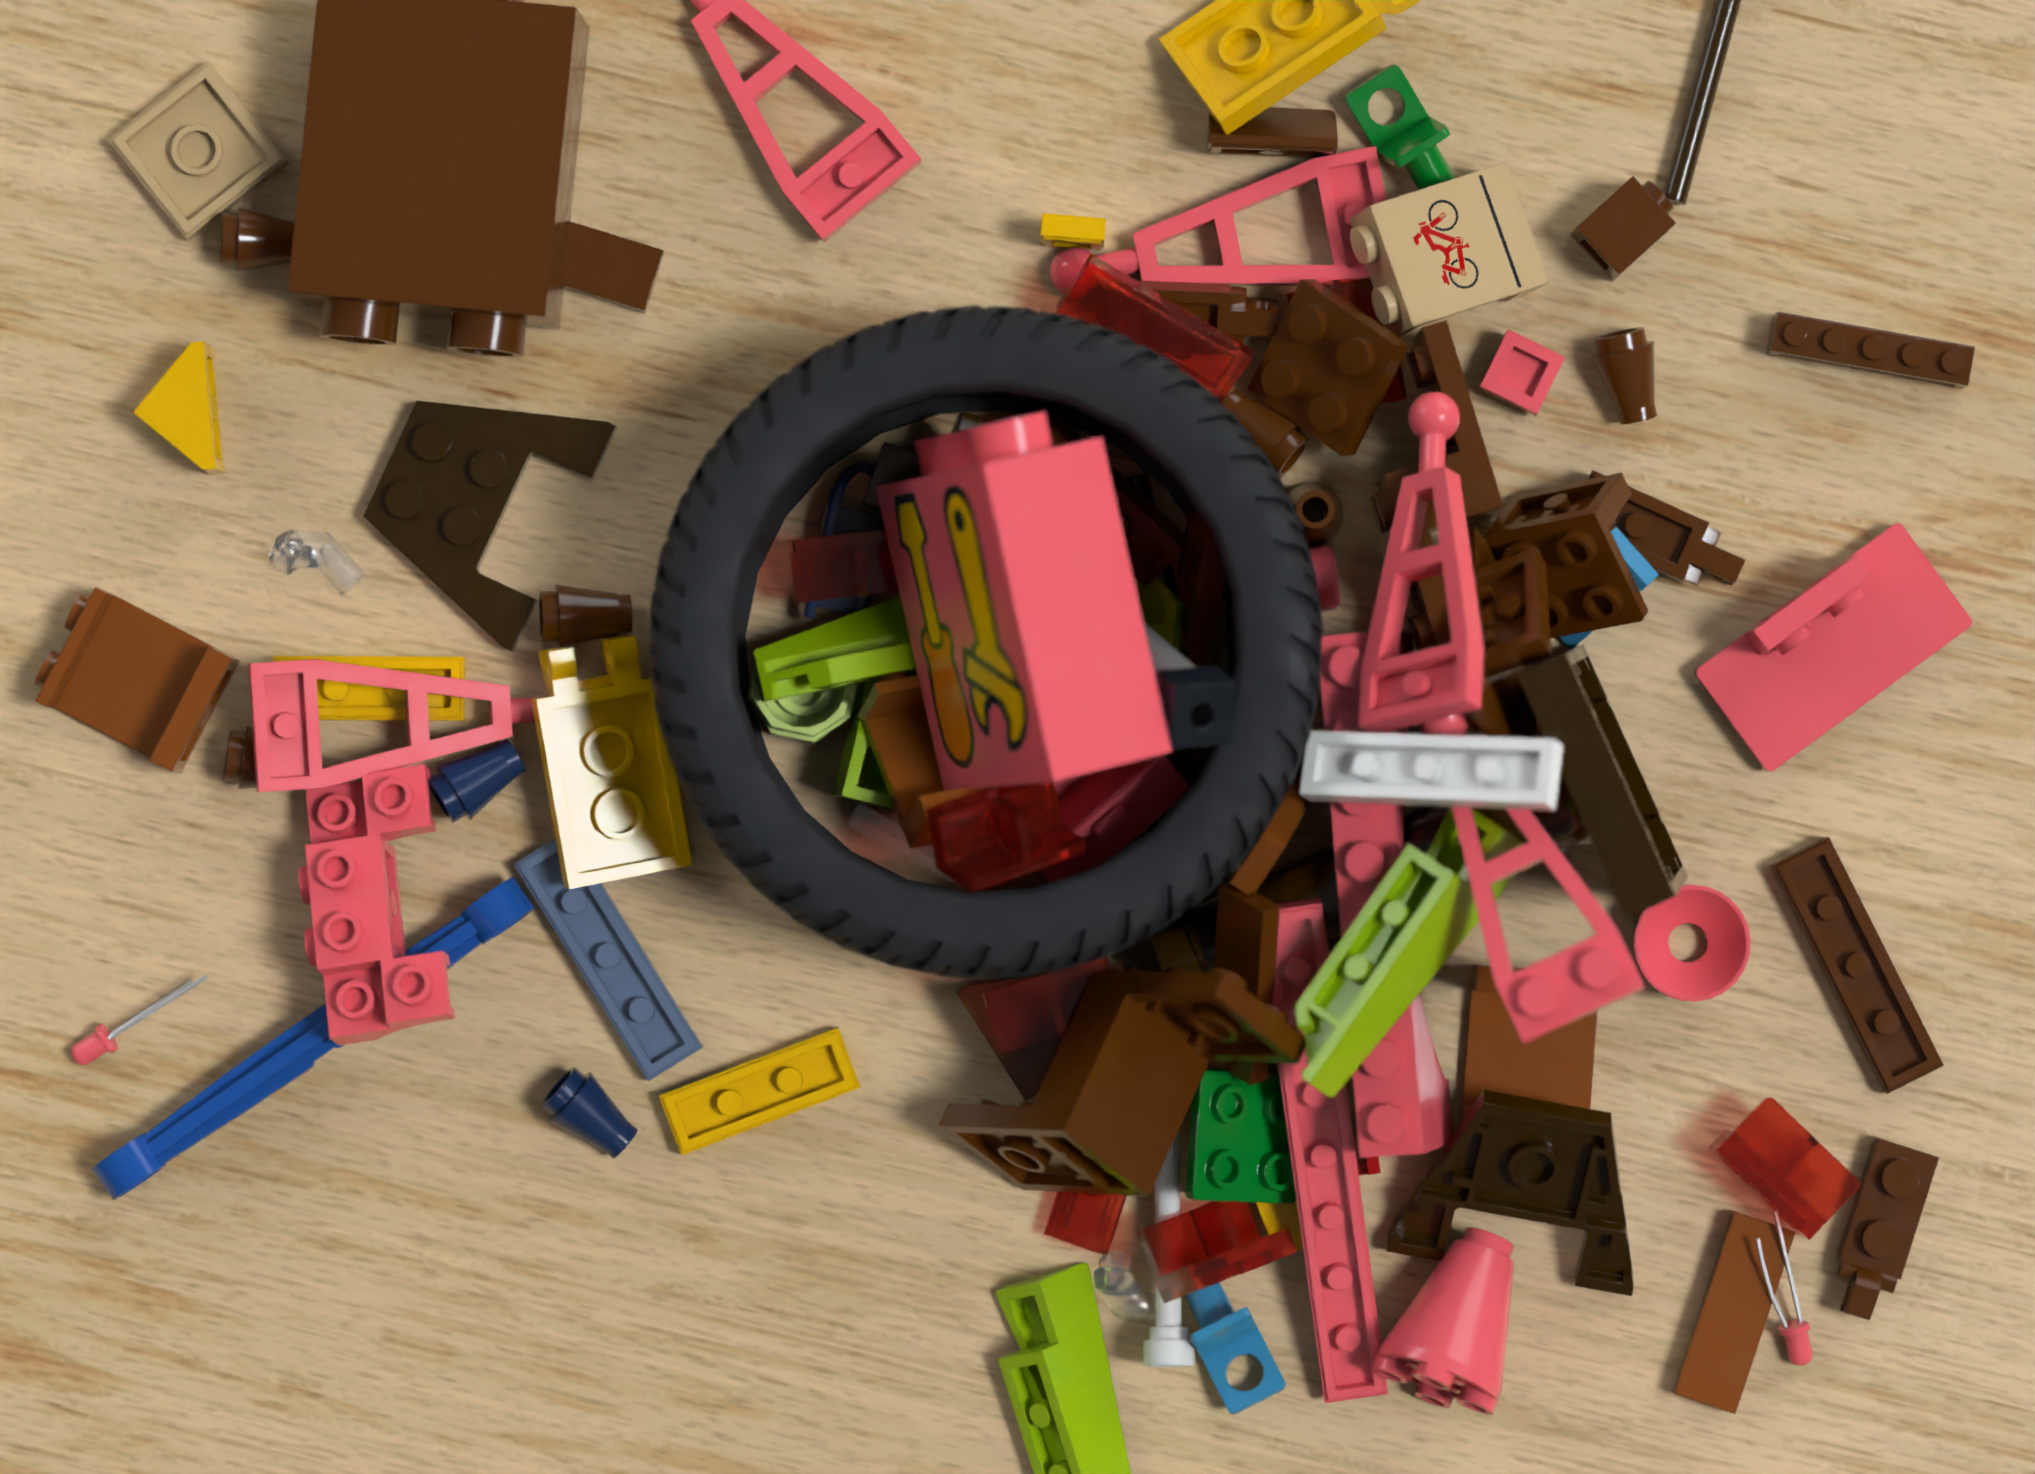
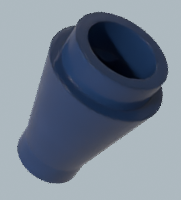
M504 739L489 748L438 765V773L431 776V779H428V786L452 823L464 816L471 820L514 778L524 773L526 768L511 743Z
M575 1067L569 1069L558 1080L541 1103V1106L551 1114L549 1118L551 1123L602 1149L613 1159L627 1147L638 1131L625 1118L592 1073L589 1072L583 1075Z

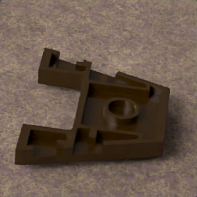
M416 401L363 517L503 648L514 652L537 600L482 575L479 572V567L533 454H540L594 479L617 430V426L607 421Z
M1483 1090L1389 1228L1386 1251L1441 1261L1445 1255L1454 1212L1457 1208L1548 1223L1585 1231L1575 1270V1286L1632 1296L1634 1275L1612 1114L1610 1112Z

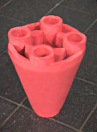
M1466 1228L1462 1240L1454 1241L1380 1345L1372 1366L1373 1372L1395 1382L1407 1383L1409 1380L1417 1384L1414 1395L1430 1404L1442 1408H1450L1455 1398L1459 1404L1470 1410L1492 1415L1502 1391L1514 1274V1262L1510 1259L1514 1245L1494 1233L1478 1228Z

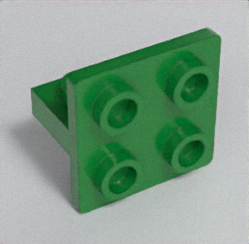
M1206 1068L1192 1099L1185 1195L1188 1199L1293 1204L1296 1201L1279 1074L1268 1073L1267 1080L1249 1085L1221 1068Z

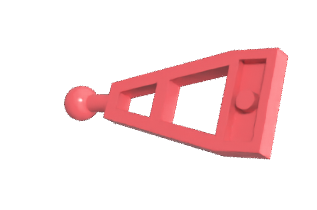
M690 0L699 11V14L690 21L782 193L823 243L922 163L918 154L878 107L745 0ZM731 17H735L778 53L775 58L745 82L716 32ZM797 69L864 123L798 178L794 175L756 105L761 98Z
M1376 146L1310 159L1133 233L1134 248L1093 255L1090 251L1081 247L1066 248L1059 252L1052 261L1050 267L1051 281L1061 294L1072 298H1079L1091 293L1098 285L1099 280L1139 272L1142 281L1231 284V286H1298L1300 280L1315 279L1324 286H1339L1369 280L1370 276L1366 264L1363 265L1357 260L1351 246L1350 231L1352 225L1350 218L1370 205L1386 201ZM1316 180L1333 265H1243L1233 214ZM1212 222L1215 223L1223 265L1158 266L1155 251L1156 245Z
M1441 392L1422 394L1412 403L1408 413L1410 429L1420 439L1419 468L1417 474L1402 478L1361 666L1358 726L1370 733H1383L1481 709L1484 645L1460 475L1445 467L1446 440L1451 438L1457 431L1460 423V412L1455 401ZM1434 500L1439 544L1419 549L1428 502ZM1443 574L1452 643L1396 656L1411 583Z
M316 659L248 664L256 791L271 792L325 788L365 777L368 772L399 768L513 737L512 724L535 722L531 699L539 697L510 698L509 685ZM316 679L404 690L408 746L322 768ZM427 694L488 701L490 724L430 740Z
M1466 713L1418 725L1423 734L1467 736L1466 730L1469 726V721ZM1451 806L1494 982L1524 1044L1645 989L1616 925L1529 809H1506L1529 842L1486 862L1472 807ZM1544 861L1597 934L1514 973L1492 884Z

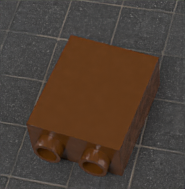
M317 0L287 292L307 306L322 307L320 337L359 344L396 345L399 315L449 319L446 347L449 350L495 357H523L526 327L559 330L564 288L562 286L568 223L571 219L590 27L576 7L506 0Z

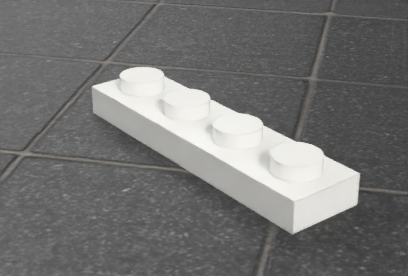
M1311 731L1306 743L1299 794L1309 801L1555 810L1563 745L1557 740L1550 738Z

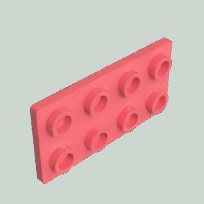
M1896 523L1696 668L1695 676L1762 768L1767 772H1771L1971 627L1972 619L1903 525Z

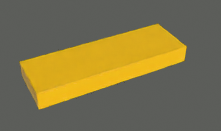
M273 656V662L316 659L466 680V657ZM316 679L319 721H406L404 690ZM427 694L429 721H466V698Z
M838 1027L661 1094L659 1098L682 1156L861 1088Z

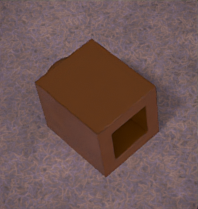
M1632 176L1579 224L1570 235L1603 272L1614 281L1676 224L1668 215L1674 208L1669 199L1655 184L1647 181L1641 185Z

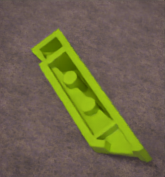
M900 596L758 648L752 654L762 702L878 680L898 672H917Z
M1451 806L1427 854H1424L1409 843L1406 845L1295 1005L1297 1027L1305 1035L1308 1065L1306 1069L1302 1070V1079L1329 1098L1334 1097L1479 922ZM1472 808L1486 862L1523 845L1504 828ZM1518 873L1492 884L1495 900L1498 899Z
M1087 1263L1074 1264L995 1290L1001 1308L1020 1348L1019 1351H1014L999 1358L998 1362L1034 1474H1131L1089 1265Z

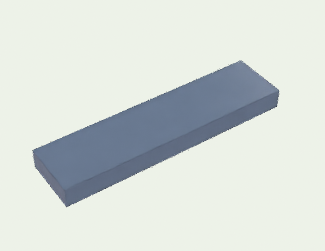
M555 839L514 864L648 1081L703 1048L702 1043L602 883L573 889L564 888Z

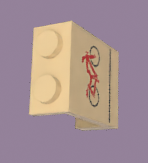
M1507 162L1370 205L1350 218L1352 225L1350 231L1351 246L1357 260L1363 265L1366 264L1374 287L1371 299L1375 314L1383 325H1387L1389 331L1398 337L1407 334L1421 325L1494 301L1504 299V302L1528 295L1549 283Z

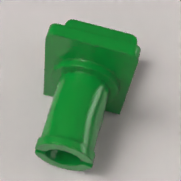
M1395 64L1389 65L1345 94V103L1371 146H1376L1378 157L1396 168L1405 166L1419 190L1455 179L1454 174L1436 145L1451 133L1446 125L1428 116L1399 66ZM1383 88L1396 90L1403 102L1400 116L1389 124L1374 122L1368 112V103L1371 96Z

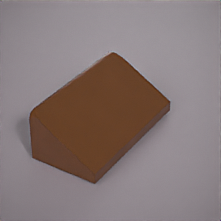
M1269 107L1229 135L1224 133L1210 112L1208 114L1207 151H1210V154L1318 158L1335 154L1338 147L1336 114L1332 110Z

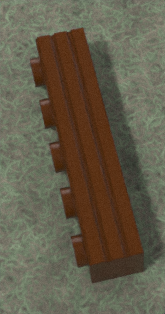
M1777 312L1772 318L1766 354L1963 389L1969 384L1975 346Z

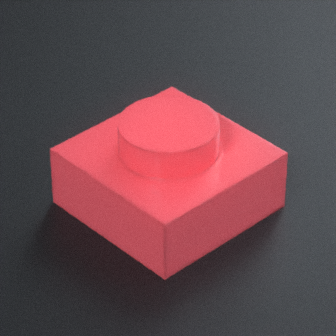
M1508 329L1478 389L1536 416L1565 357Z

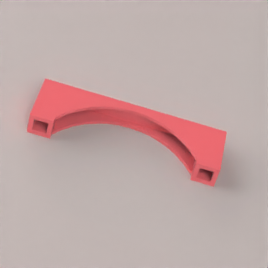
M1369 632L1322 636L1320 684L1324 731L1370 733L1358 726L1361 666ZM1401 632L1396 656L1413 652L1411 633ZM1409 726L1383 733L1408 734ZM1330 802L1341 939L1405 848L1403 804ZM1421 992L1353 1073L1359 1158L1424 1154L1446 1146L1453 1136L1449 1079H1445L1436 1055Z

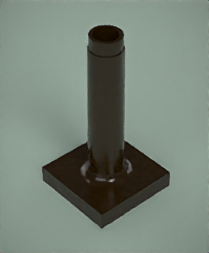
M1584 644L1518 674L1517 676L1545 738L1555 739L1563 745L1556 809H1529L1561 853L1585 845L1595 847L1626 917H1630L1675 897L1688 878V874ZM1417 805L1404 811L1405 847L1409 843L1424 854H1427L1450 806ZM1472 807L1504 828L1522 844L1529 842L1505 808ZM1334 844L1266 875L1255 892L1276 904L1314 898L1321 899L1329 954L1332 953L1341 940ZM1218 897L1194 907L1186 912L1184 916L1179 917L1151 936L1157 959L1163 972H1166V969L1170 967L1179 968L1187 972H1210L1214 968Z

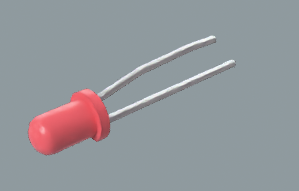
M207 974L195 982L190 980L111 1032L103 1023L97 1025L94 1033L72 1047L71 1055L73 1060L83 1066L91 1063L108 1051L114 1053L118 1050V1044L114 1037L208 979Z
M1775 1210L1773 1211V1216L1797 1319L1785 1320L1774 1297L1760 1238L1755 1239L1769 1297L1782 1323L1778 1326V1331L1781 1336H1784L1789 1360L1794 1365L1802 1366L1808 1364L1813 1356L1807 1332L1810 1326L1809 1322L1802 1319L1778 1211Z

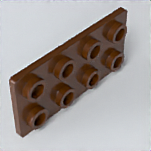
M1477 527L1468 530L1484 656L1481 709L1467 712L1466 716L1475 731L1483 730L1489 737L1537 738L1536 716L1517 675L1534 667L1533 661L1551 655L1547 565L1535 547L1498 561Z

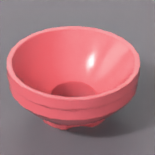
M1683 885L1675 897L1643 910L1634 929L1633 950L1635 961L1641 974L1652 987L1663 995L1681 1001L1696 1002L1708 1000L1724 993L1736 983L1744 972L1750 956V933L1741 910L1730 898L1720 891L1706 886ZM1685 923H1691L1699 927L1706 941L1702 955L1691 962H1682L1676 959L1668 945L1669 936L1673 929Z

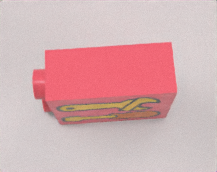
M1045 411L914 441L921 477L876 486V491L943 790L961 787L975 789L1055 782L1172 752L1102 437L1053 447Z

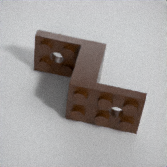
M1126 967L1122 972L1094 971L1034 1102L1020 1101L1018 1106L1000 1105L985 1099L978 1100L977 1104L948 1103L938 1126L1022 1190L1149 1197L1209 1061L1298 1063L1306 1047L1305 1038L1287 1024L1288 1017L1283 1011L1270 1004L1260 1002L1246 990L1247 984L1240 976L1226 969L1212 968L1210 972H1187L1179 968L1170 967L1166 969V972H1144L1137 968Z

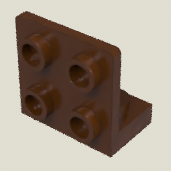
M1622 472L1513 495L1485 534L1498 561L1535 547L1546 562L1550 639L1640 622L1648 613V608L1610 531V528L1616 522L1617 515L1632 494Z

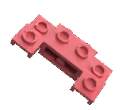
M425 764L368 772L365 777H362V781L337 784L325 788L305 789L311 844L305 845L307 865L299 867L298 881L303 902L311 904L313 925L312 928H306L304 932L305 951L309 964L317 966V971L323 975L329 1038L338 1045L377 1040L402 1029L455 1019V1011L451 1007L447 973V966L450 965L449 955L444 951L406 956L396 850L389 842L407 836L436 831L435 821L431 816L428 779H431L430 769Z

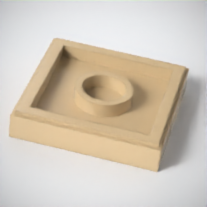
M208 61L108 139L189 242L219 219L222 213L228 212L289 163Z

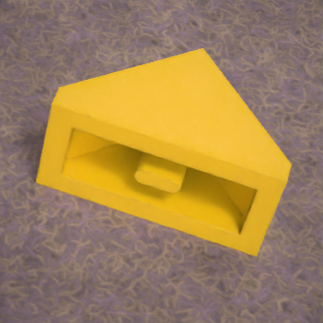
M204 341L191 342L133 413L202 470L210 474H222L225 472L213 347Z

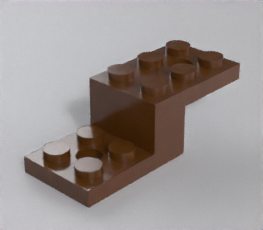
M1447 320L1422 327L1414 337V346H1411V351L1406 353L1413 382L1417 389L1427 387L1428 392L1444 393L1451 397L1458 406L1460 423L1455 434L1446 440L1448 455L1445 456V467L1460 475L1466 522L1494 514L1503 507V503ZM1419 464L1387 473L1377 482L1379 491L1374 492V496H1371L1370 500L1381 533L1391 531L1402 478L1417 474ZM1434 500L1428 502L1419 549L1434 546L1430 534L1438 531ZM1443 574L1412 582L1410 594L1417 615H1413L1407 621L1416 651L1452 643Z

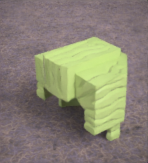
M753 667L747 696L773 735L814 744L851 720L859 683L762 702Z

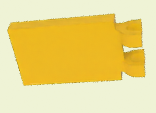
M1216 0L1160 37L1159 41L1165 53L1224 133L1229 135L1386 30L1387 27L1381 14L1393 15L1401 13L1417 4L1419 0Z
M627 635L601 639L600 646L603 661L609 675L578 680L574 647H557L538 651L543 678L550 696L533 698L531 702L563 886L567 889L692 865L678 778L669 760L667 744L664 743L654 707L655 693L652 689L651 677L641 678L636 636L627 637Z

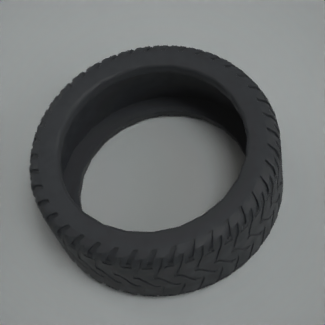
M975 305L938 309L934 312L921 311L885 321L883 325H871L836 341L834 345L822 347L793 366L790 372L778 376L750 402L749 407L742 409L717 439L716 446L706 453L691 479L688 491L681 497L667 533L668 539L661 549L654 583L655 591L651 598L650 672L652 689L655 693L654 707L664 743L667 744L668 757L684 792L687 793L690 806L710 836L714 838L720 851L750 881L756 890L781 910L787 912L798 923L826 939L832 940L842 948L893 967L956 978L1005 979L1048 974L1103 959L1152 936L1200 903L1222 880L1236 869L1259 837L1266 831L1283 801L1284 795L1292 785L1305 750L1304 747L1311 733L1318 698L1317 694L1321 683V640L1323 626L1319 592L1317 591V576L1307 541L1304 539L1303 526L1287 492L1284 491L1281 478L1261 448L1256 445L1251 433L1226 406H1222L1219 399L1187 372H1182L1174 362L1142 344H1136L1128 336L1093 323L1088 324L1079 318L1045 311L1036 312L1030 308L988 306L983 308ZM1051 409L1065 423L1096 438L1102 437L1104 442L1122 450L1171 494L1186 518L1188 512L1190 513V509L1197 510L1211 530L1226 573L1222 599L1225 609L1228 656L1227 675L1235 681L1230 744L1207 746L1188 784L1190 788L1176 804L1166 811L1147 833L1124 847L1119 853L1097 868L1029 889L967 892L908 880L852 852L804 810L769 757L752 703L747 696L749 679L746 631L758 572L786 516L830 467L880 434L939 414L961 413L962 411L1006 410L1032 415L1047 412Z

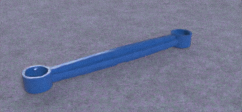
M511 877L465 908L461 915L407 948L406 956L444 951L449 955L450 965L447 966L448 970L478 946L489 942L523 919L535 907L515 878ZM326 1003L230 1069L150 1131L137 1136L95 1165L92 1170L113 1201L146 1181L176 1156L309 1071L315 1065V1061L335 1047L341 1048L345 1046L338 1045L329 1038Z

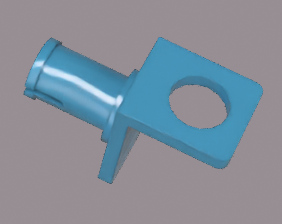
M1211 1263L1204 1264L1181 1276V1290L1200 1327V1330L1191 1334L1190 1338L1202 1358L1228 1412L1233 1415L1238 1414L1283 1391L1286 1383L1248 1308L1244 1307L1236 1312L1234 1311L1215 1275L1213 1265ZM1244 1355L1256 1358L1263 1367L1261 1382L1249 1391H1239L1233 1388L1228 1383L1226 1376L1230 1363L1235 1358Z

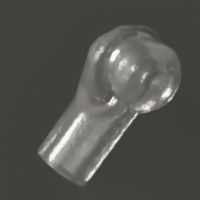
M1109 1251L1103 1254L1098 1262L1099 1268L1093 1273L1094 1286L1110 1311L1121 1319L1156 1326V1293L1141 1290L1131 1274L1133 1266L1131 1258L1119 1251Z

